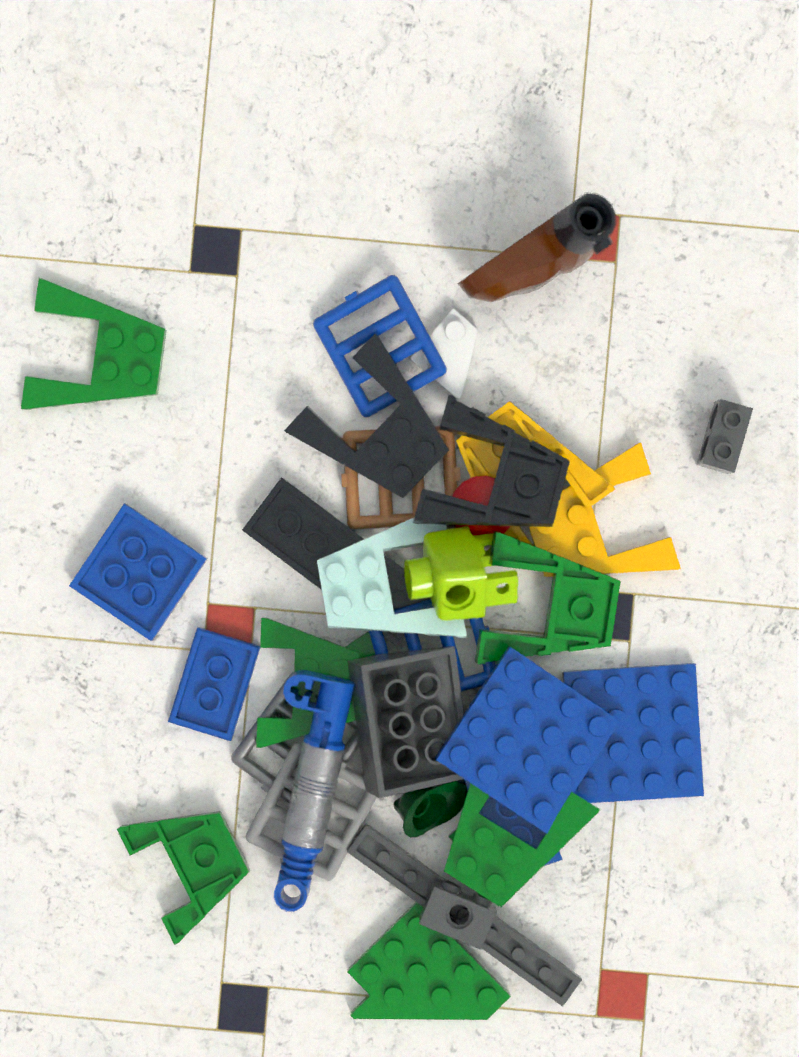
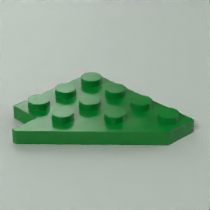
M417 902L347 969L348 974L369 994L351 1011L350 1016L353 1019L488 1020L511 995L458 940L420 925L419 915L423 906Z

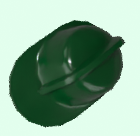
M453 781L436 787L431 786L404 793L393 803L394 809L403 820L404 834L410 838L419 837L454 818L463 809L468 793L467 786L461 781Z

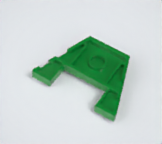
M261 618L260 648L294 649V672L309 670L350 680L347 661L360 658V652L308 634L270 618ZM300 681L294 688L299 690L298 695L304 696L306 691H312L311 702L316 703L321 682L315 681L311 690L305 688V682ZM351 698L346 723L356 720L353 698ZM293 706L292 718L258 717L256 748H263L309 734L314 711Z
M221 811L126 824L117 828L130 856L161 841L191 902L163 915L161 918L174 945L178 944L250 872V868Z

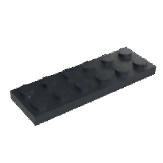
M282 477L242 529V531L321 590L317 560L364 540L363 537ZM384 554L394 610L431 599L429 597L410 600L406 590L404 568ZM383 631L386 639L402 649L406 643L404 633Z

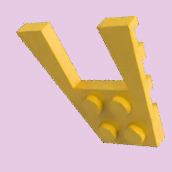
M511 401L488 416V418L502 426L506 425L515 430V433L529 441L533 440L568 459L570 463L566 480L587 509L615 490L612 484ZM466 436L458 438L456 442L470 477L487 475L496 478L504 447ZM510 526L504 533L533 545L520 526Z
M641 443L634 445L595 470L613 486L651 474ZM571 485L562 490L552 527L528 526L534 546L603 574L681 569L671 537L607 556L592 506L587 509ZM543 572V576L553 577V573Z

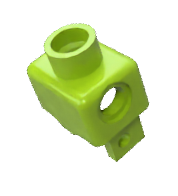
M468 526L427 533L423 538V558L407 559L404 562L405 584L409 599L430 597L437 617L443 621L485 617V607L517 603L518 573L516 570L486 573L485 567L492 566L489 564L493 533L473 536ZM487 545L491 546L488 550L484 549ZM506 583L504 587L497 588L498 585Z

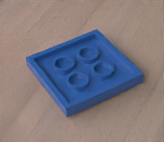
M124 503L69 587L150 641H153L208 558Z

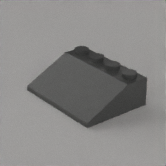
M455 646L378 654L348 660L350 681L355 683L352 698L365 790L380 799L464 779L434 759L464 714Z

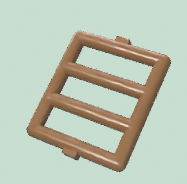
M435 426L450 449L443 456L445 495L453 496L454 491L458 488L457 481H461L460 468H456L455 433L440 430V426ZM377 429L346 431L343 434V439L357 451L356 444L364 443ZM344 465L345 474H341L342 487H345L347 525L349 528H390L415 517L422 488L425 489L424 477L412 489L413 513L393 514L392 492L378 484L380 515L360 516L358 473Z

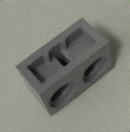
M723 399L715 401L696 465L726 474L735 473L753 408Z

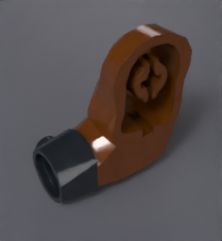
M596 193L584 194L457 284L469 298L487 302H495L509 296L526 294L540 289L558 275L574 271L590 259L594 253L597 255L613 244L609 237L616 225V213L612 204L605 197Z

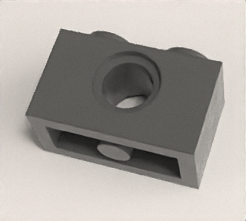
M443 879V882L440 883L434 880L419 915V924L482 950L497 914L496 906L492 905L490 900L479 893L474 892L473 896L461 892L462 887L452 881ZM458 904L464 905L468 909L467 915L462 919L453 918L449 913L453 906Z

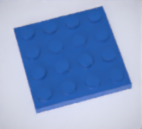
M508 646L434 759L547 834L571 792H575L620 723V720Z
M695 663L562 671L563 683L620 720L613 734L574 793L589 803L704 796Z

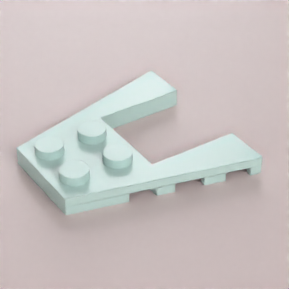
M414 518L317 560L328 628L466 638L464 619L440 620L436 615L434 607L394 614L383 551L423 545V538L427 533L445 530L447 526L413 523Z

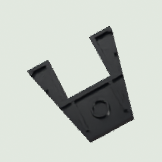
M375 333L352 358L400 403L396 410L357 451L309 406H306L284 431L404 498L450 449L400 372L394 359L385 348L379 335Z
M449 395L440 430L504 447L488 506L422 488L413 523L552 527L570 461L533 440L529 441L515 433V430L506 425L502 426L486 417L485 413L474 407L470 408L457 401L456 397Z

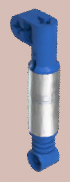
M309 670L294 672L288 678L283 688L284 697L290 705L314 711L310 732L304 736L302 751H300L299 764L292 787V796L290 797L291 800L281 841L284 846L285 854L282 856V861L284 862L281 863L280 868L282 870L279 871L274 890L276 904L282 910L294 912L304 906L310 892L311 875L314 872L315 859L317 854L323 850L326 830H328L327 827L330 820L329 817H331V808L333 807L332 804H334L333 798L335 797L336 783L338 782V775H340L343 752H345V744L342 739L355 684L344 678ZM303 681L305 682V688L311 690L315 681L321 682L317 702H311L312 691H306L304 696L298 695L299 690L294 688V686ZM289 884L295 885L299 888L301 894L297 897H290L285 893L284 887Z

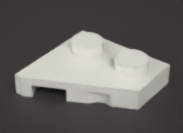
M452 309L430 337L447 367L446 374L435 381L459 401L463 394L478 329L455 309ZM422 349L416 352L410 359L423 371L431 367Z

